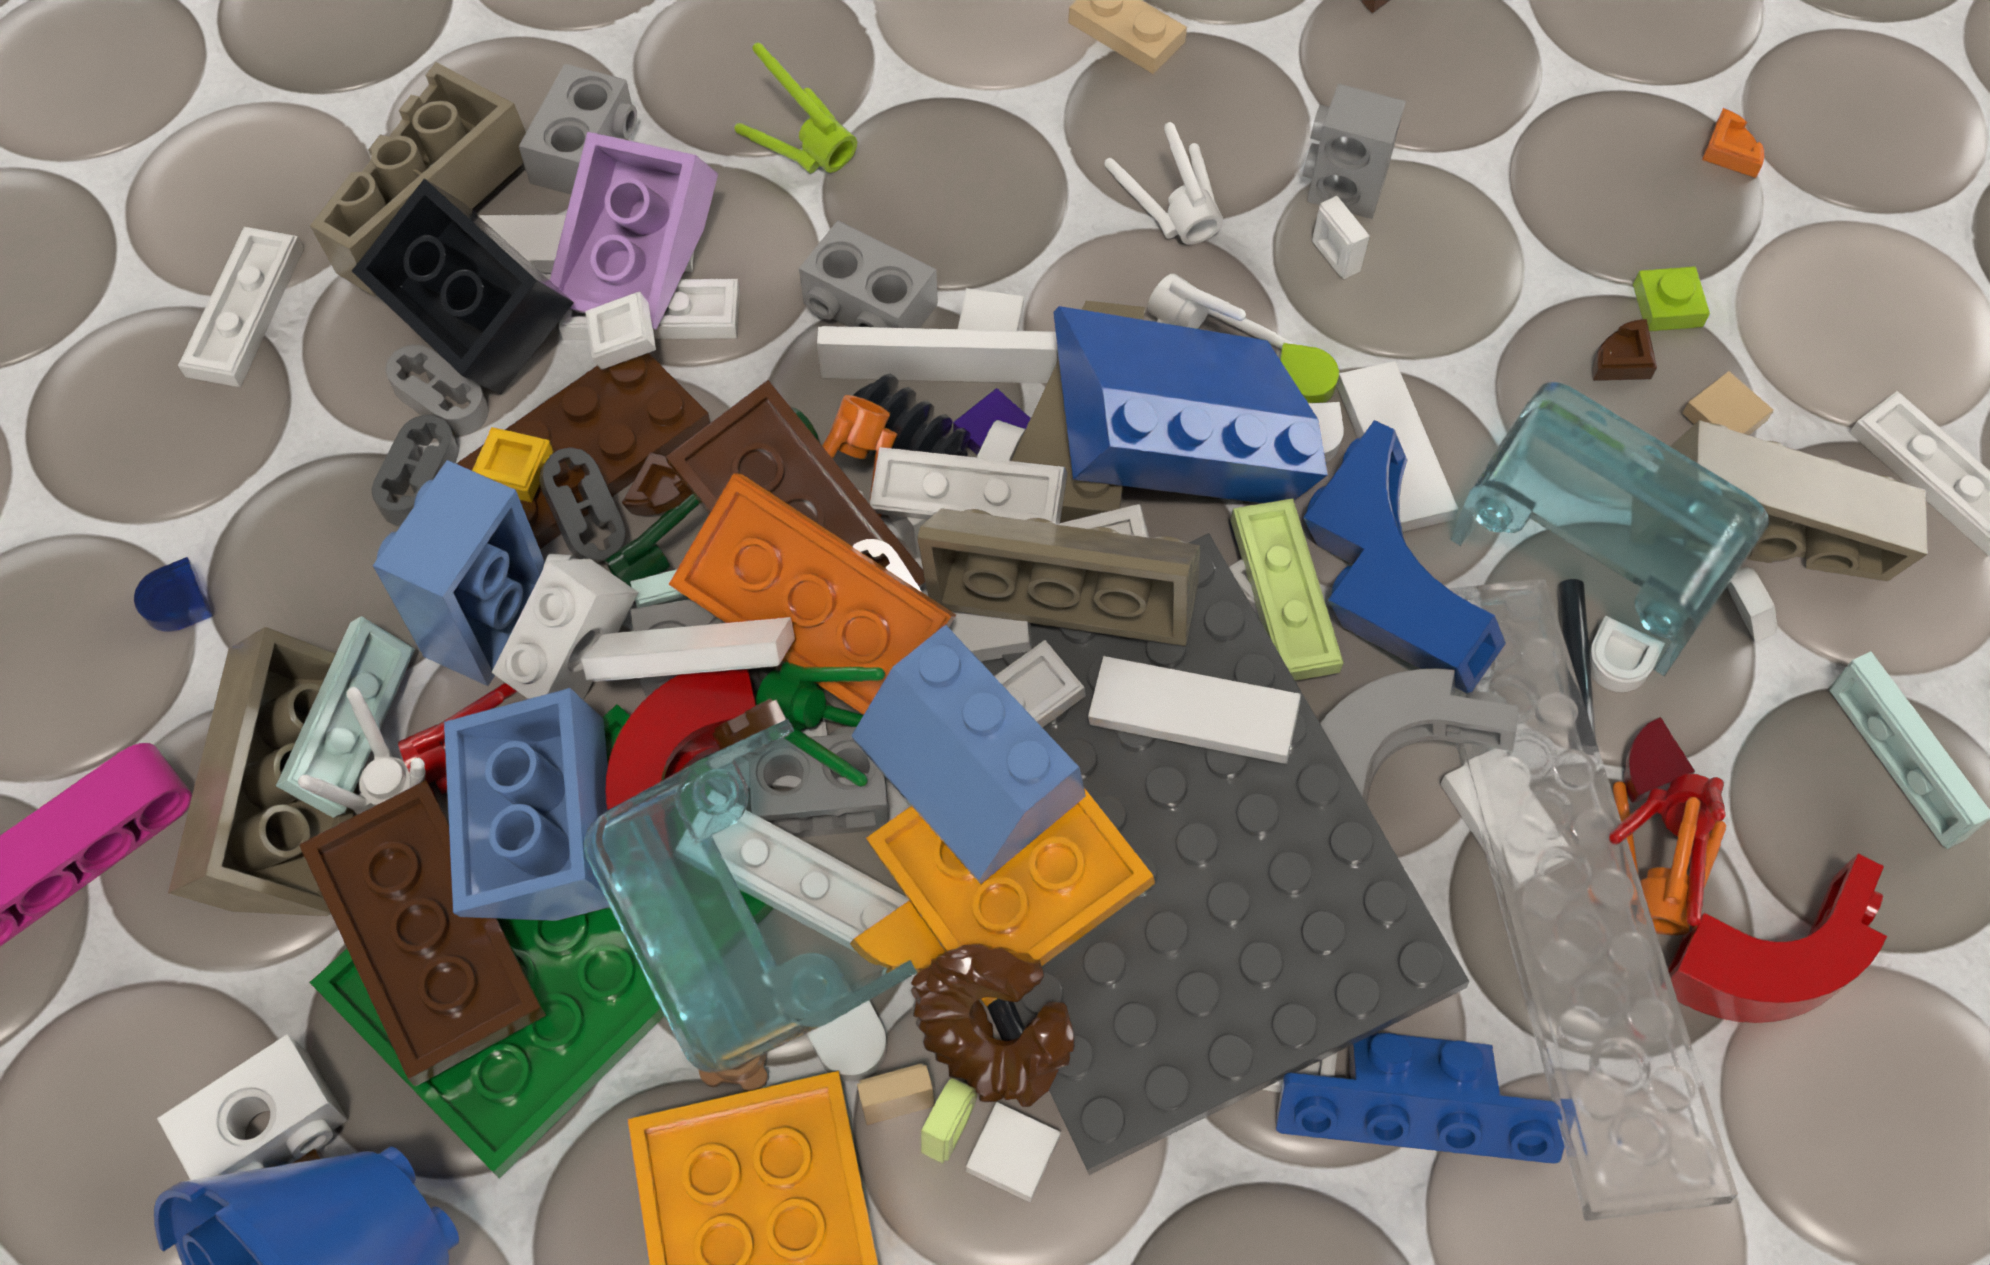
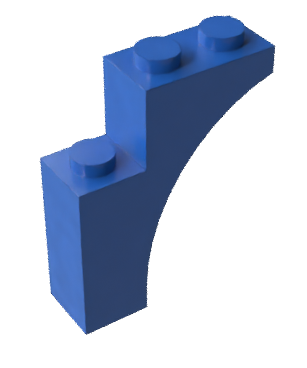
M1374 420L1361 438L1355 439L1349 445L1344 454L1342 465L1329 483L1314 493L1309 502L1307 513L1303 517L1318 547L1353 564L1344 568L1337 576L1332 587V595L1328 601L1342 627L1420 669L1455 670V688L1467 694L1474 690L1506 642L1495 615L1463 599L1436 580L1419 563L1406 545L1400 520V492L1408 460L1395 429Z

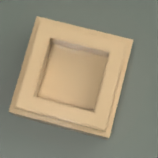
M1728 371L1690 400L1682 414L1693 424L1700 420L1707 423L1720 424L1730 430L1750 435L1768 421L1774 409Z
M922 1063L859 1080L860 1083L857 1084L866 1125L934 1107L933 1088L927 1065L923 1066Z

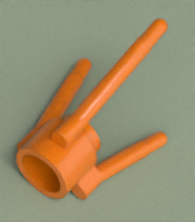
M844 395L830 433L822 446L832 459L837 451L855 458L865 459L869 450H876L871 485L872 493L879 447L892 448L897 433L885 428L890 416L887 410L866 399L853 395Z
M1617 781L1613 784L1617 826L1630 815L1626 785L1622 781ZM1695 797L1689 798L1686 802L1671 868H1651L1647 872V878L1639 881L1633 834L1619 843L1624 880L1621 907L1635 910L1634 924L1646 931L1678 936L1687 934L1690 930V925L1686 920L1687 891L1689 886V876L1686 873L1700 809V801ZM1716 821L1714 828L1710 831L1706 852L1704 888L1726 831L1724 821Z

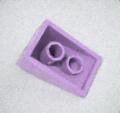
M587 132L550 281L574 302L570 310L585 313L587 310L640 291L649 303L652 328L657 330L704 231L718 173L697 155Z

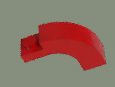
M748 669L679 674L654 690L641 702L628 718L613 746L606 774L605 794L607 811L616 835L627 833L635 871L648 870L654 891L682 885L669 822L671 795L680 777L692 764L706 755L720 751L712 735L715 732L714 729L756 706ZM759 736L743 745H747L751 742H761L762 737Z
M1859 853L1853 857L1832 878L1808 936L1799 940L1774 942L1758 939L1703 913L1700 924L1695 927L1691 926L1689 932L1683 935L1658 991L1696 1011L1735 1022H1776L1791 1019L1821 1006L1857 978L1873 962L1888 937L1869 927L1883 901V894L1875 891L1884 866Z

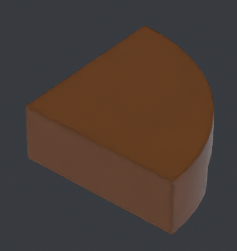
M1647 319L1623 324L1619 327L1618 331L1610 335L1603 342L1593 362V381L1652 379L1657 365Z
M650 452L624 497L622 504L631 514L642 516L655 515L679 506L692 493L668 465L666 456Z
M770 698L745 711L744 714L716 727L712 735L721 753L724 755L784 724L787 720L777 700L772 701Z

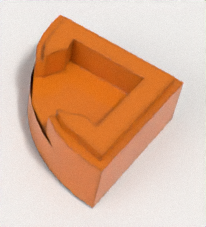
M1723 108L1702 160L1756 178L1764 162V148L1762 143H1757L1753 135L1745 128L1747 122L1741 116Z

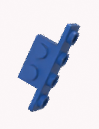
M1377 1032L1349 1046L1350 1079L1287 1073L1283 1077L1276 1115V1130L1281 1134L1556 1164L1561 1161L1573 1121L1571 1105L1568 1103L1500 1096L1493 1046L1490 1044Z

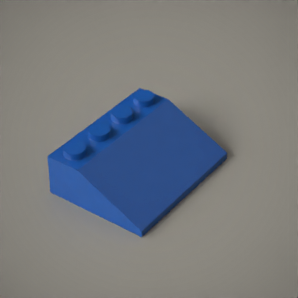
M1058 306L1053 312L1073 480L1268 503L1292 498L1296 500L1328 476L1319 419L1268 340Z

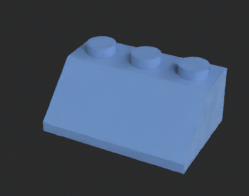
M944 625L892 667L851 735L854 742L980 884L1086 797L1079 766L947 625Z
M571 688L445 721L453 913L459 917L557 921L620 905L613 824L607 811L605 794L608 764L604 719Z

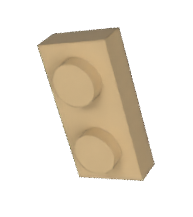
M1076 0L1069 7V24L1152 74L1186 41L1187 27L1142 0Z

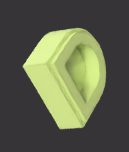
M954 1078L948 1081L921 1130L922 1154L942 1164L945 1160H949L975 1106L977 1099L975 1088Z

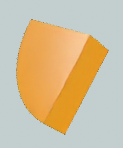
M907 901L850 942L854 950L869 963L904 972H918L925 966L930 965L932 959L945 952L910 901Z

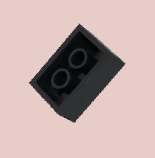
M425 178L352 270L366 286L461 376L499 394L503 393L574 304L567 295L465 203Z

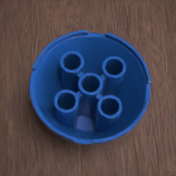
M388 1147L379 1154L365 1151L182 1181L162 1192L154 1205V1226L159 1248L164 1252L175 1245L182 1265H449L448 1251L459 1243L458 1232L450 1217L439 1207H429L421 1193L414 1186L416 1178L411 1164L403 1153L394 1147Z

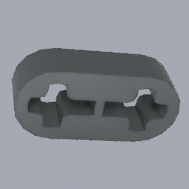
M435 415L414 417L404 424L396 436L374 479L371 489L373 500L387 522L395 526H401L414 508L415 498L423 484L428 480H433L447 460L456 463L459 453L458 444L450 426L444 419ZM433 439H437L439 442L438 447L428 445ZM418 445L427 446L422 456L417 449ZM411 485L415 493L413 497L402 496L398 503H394L392 499L393 494L404 495Z
M564 448L550 455L541 468L539 482L542 493L568 549L578 559H591L595 563L605 562L604 559L622 547L626 532L623 520L598 465L589 454L581 449ZM566 462L571 470L579 468L583 470L585 477L578 483V490L583 498L582 502H576L571 489L567 485L561 487L555 485L553 479L561 471L559 463ZM588 509L596 526L607 524L611 534L603 540L606 550L599 551L594 543L583 545L579 535L587 529V524L581 511Z

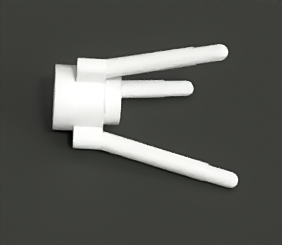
M1168 122L1164 125V131L1185 184L1177 188L1169 196L1168 202L1170 206L1168 213L1114 159L1107 158L1104 165L1114 175L1115 179L1159 223L1167 239L1179 234L1183 243L1194 245L1214 236L1222 227L1223 216L1215 203L1199 145L1192 143L1189 146L1191 166L1175 125Z
M1169 274L1164 277L1149 298L1148 312L1156 317L1159 323L1198 329L1209 314L1257 339L1268 340L1270 345L1282 349L1283 343L1294 344L1292 341L1245 318L1246 313L1243 309L1197 289L1176 274Z
M351 687L347 690V697L374 753L375 759L366 766L359 780L361 793L359 795L309 775L300 776L298 785L313 794L353 809L358 815L425 781L426 771L425 763L421 758L412 760L410 773L404 761L394 758L360 690L356 687Z

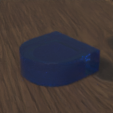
M188 557L150 572L136 587L134 593L135 607L143 619L154 629L165 632L177 631L213 616L197 571Z

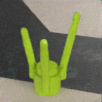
M754 43L752 47L753 52L810 118L805 121L799 131L802 150L742 123H737L734 126L735 132L796 161L810 174L814 173L819 166L829 173L843 168L856 151L858 143L856 137L836 120L812 89L808 87L802 89L761 43Z

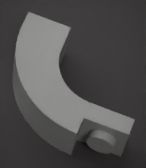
M1416 669L1388 675L1359 688L1339 702L1326 715L1320 725L1367 804L1371 784L1379 768L1392 754L1410 744L1427 740H1444L1513 751L1519 706L1506 704L1505 698L1489 692L1475 691L1467 693L1466 697L1454 696L1455 670Z

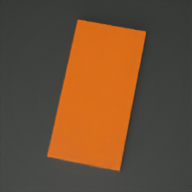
M733 473L668 584L725 623L791 617L795 640L782 659L784 662L803 667L882 668L885 671V677L880 681L815 682L863 715L892 667L944 625H947L949 628L956 617V614L739 473Z

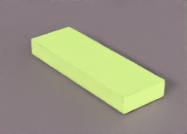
M1293 498L1233 508L1230 520L1241 558L1245 564V572L1253 591L1259 620L1294 680L1340 673L1344 662Z

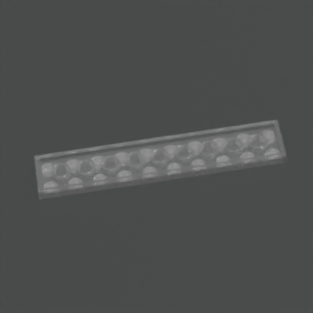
M1546 579L1448 588L1463 599L1495 615L1506 642L1472 692L1493 693L1505 698L1506 704L1519 706L1514 750L1507 751L1465 742L1455 743L1461 765L1464 766L1480 836L1549 1091L1558 1112L1557 1120L1584 1220L1591 1221L1730 1204L1738 1196V1192L1627 838L1617 845L1612 844L1608 839L1609 834L1621 823V819ZM1455 688L1454 696L1466 697V693Z

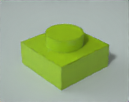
M1696 266L1642 270L1638 272L1633 287L1642 319H1647L1649 331L1699 328L1705 325L1710 311Z

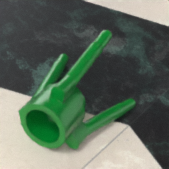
M784 662L780 671L774 670L763 679L758 689L756 706L770 698L772 701L777 700L787 722L766 733L786 739L855 785L862 787L867 784L868 779L864 773L800 730L805 727L812 728L816 726L821 718L849 727H857L863 717L861 714L827 705L824 692L817 689V685L814 682L880 681L885 677V671L880 667H803Z

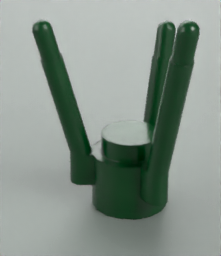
M691 494L679 506L668 510L637 539H634L604 559L610 572L631 587L630 581L661 574L671 568L667 558L656 543L700 504L694 495Z

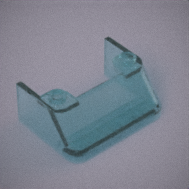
M1548 382L1541 385L1526 403L1471 488L1450 540L1461 546L1479 523L1493 532L1516 533L1521 531L1527 522L1532 519L1636 584L1641 589L1635 598L1634 605L1642 625L1652 634L1672 641L1653 669L1665 677L1767 530L1769 518L1764 507L1748 493L1572 387L1558 382Z
M789 719L707 756L607 810L591 823L584 838L585 857L685 1057L693 1066L709 1073H719L736 1068L824 1026L917 973L911 960L869 974L849 985L838 965L830 958L821 954H802L777 966L712 835L735 824L743 816L749 798L748 787L738 765L757 757L794 732Z

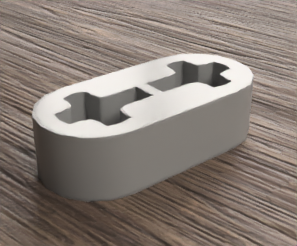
M414 344L404 346L395 351L387 360L385 370L395 395L421 416L435 415L444 419L450 426L453 434L458 436L475 432L487 420L489 409L480 385L461 376L445 359L431 348ZM411 371L416 374H422L426 371L430 382L427 384L414 375L406 378V375ZM445 397H450L458 404H464L468 401L469 406L464 409L458 406L449 409Z

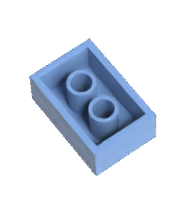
M447 460L435 478L428 480L420 488L415 498L414 508L397 532L390 533L383 540L373 567L423 657L489 686L495 677L492 671L543 571L545 561L516 490Z

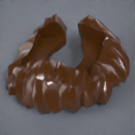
M971 944L939 954L935 959H932L930 965L918 971L911 982L914 986L911 989V993L916 999L913 1003V1017L917 1018L916 1025L924 1033V1048L929 1052L935 1053L936 1061L948 1065L949 1077L965 1079L969 1086L975 1088L981 1102H995L1003 1098L1005 1100L1017 1099L1022 1107H1030L1049 1091L1059 1069L1069 1065L1070 1052H1073L1075 1043L1067 1006L1064 1002H1047L1018 1038L1010 1041L994 1039L993 1024L988 1021L987 1013L979 999L993 997L1010 1002H1019L1035 986L1041 983L1044 974L1040 960H1034L1028 953H1017L1008 948H993L984 944Z

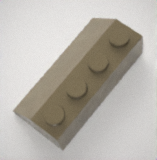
M941 508L920 526L917 539L928 596L950 611L1027 621L1028 623L1186 646L1199 582L1200 545L1184 543L1170 536L1148 538L1120 534L1106 527L1085 529L1056 525L1042 518L1021 520L993 516L979 509L958 511Z
M263 627L228 649L168 891L169 894L231 912L328 916L331 914L299 844L352 818L354 810L347 807L345 813L332 818L276 787V784L336 653L268 627ZM359 780L354 789V794L358 793Z

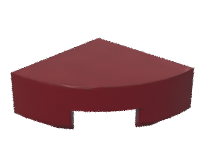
M1661 717L1648 723L1639 732L1628 751L1624 783L1632 804L1648 798L1652 789L1667 790L1669 784L1675 778L1684 774L1695 773L1694 768Z

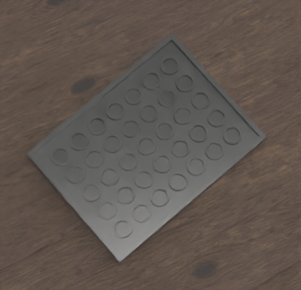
M1209 533L1189 542L1190 544L1200 545L1199 581L1186 646L1030 623L1032 649L1046 640L1081 682L1086 693L1083 699L1052 720L1043 729L1079 766L1084 788L1154 875L1155 884L1044 964L1042 966L1044 978L1041 983L1035 986L1019 1002H1014L1024 1027L1035 1019L1047 1002H1064L1067 1006L1073 1029L1075 1048L1073 1052H1070L1069 1065L1059 1069L1049 1091L1089 1175L1282 1080L1287 1073H1296L1466 989L1469 984V979ZM1027 652L1002 655L1003 658L981 661V663L995 676ZM1103 656L1301 694L1300 707L1287 764L1090 725L1088 714Z

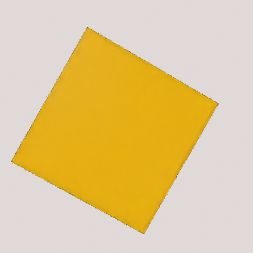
M491 427L472 471L515 489L520 500L532 503L540 484L541 468L550 455L553 454V449L549 440Z

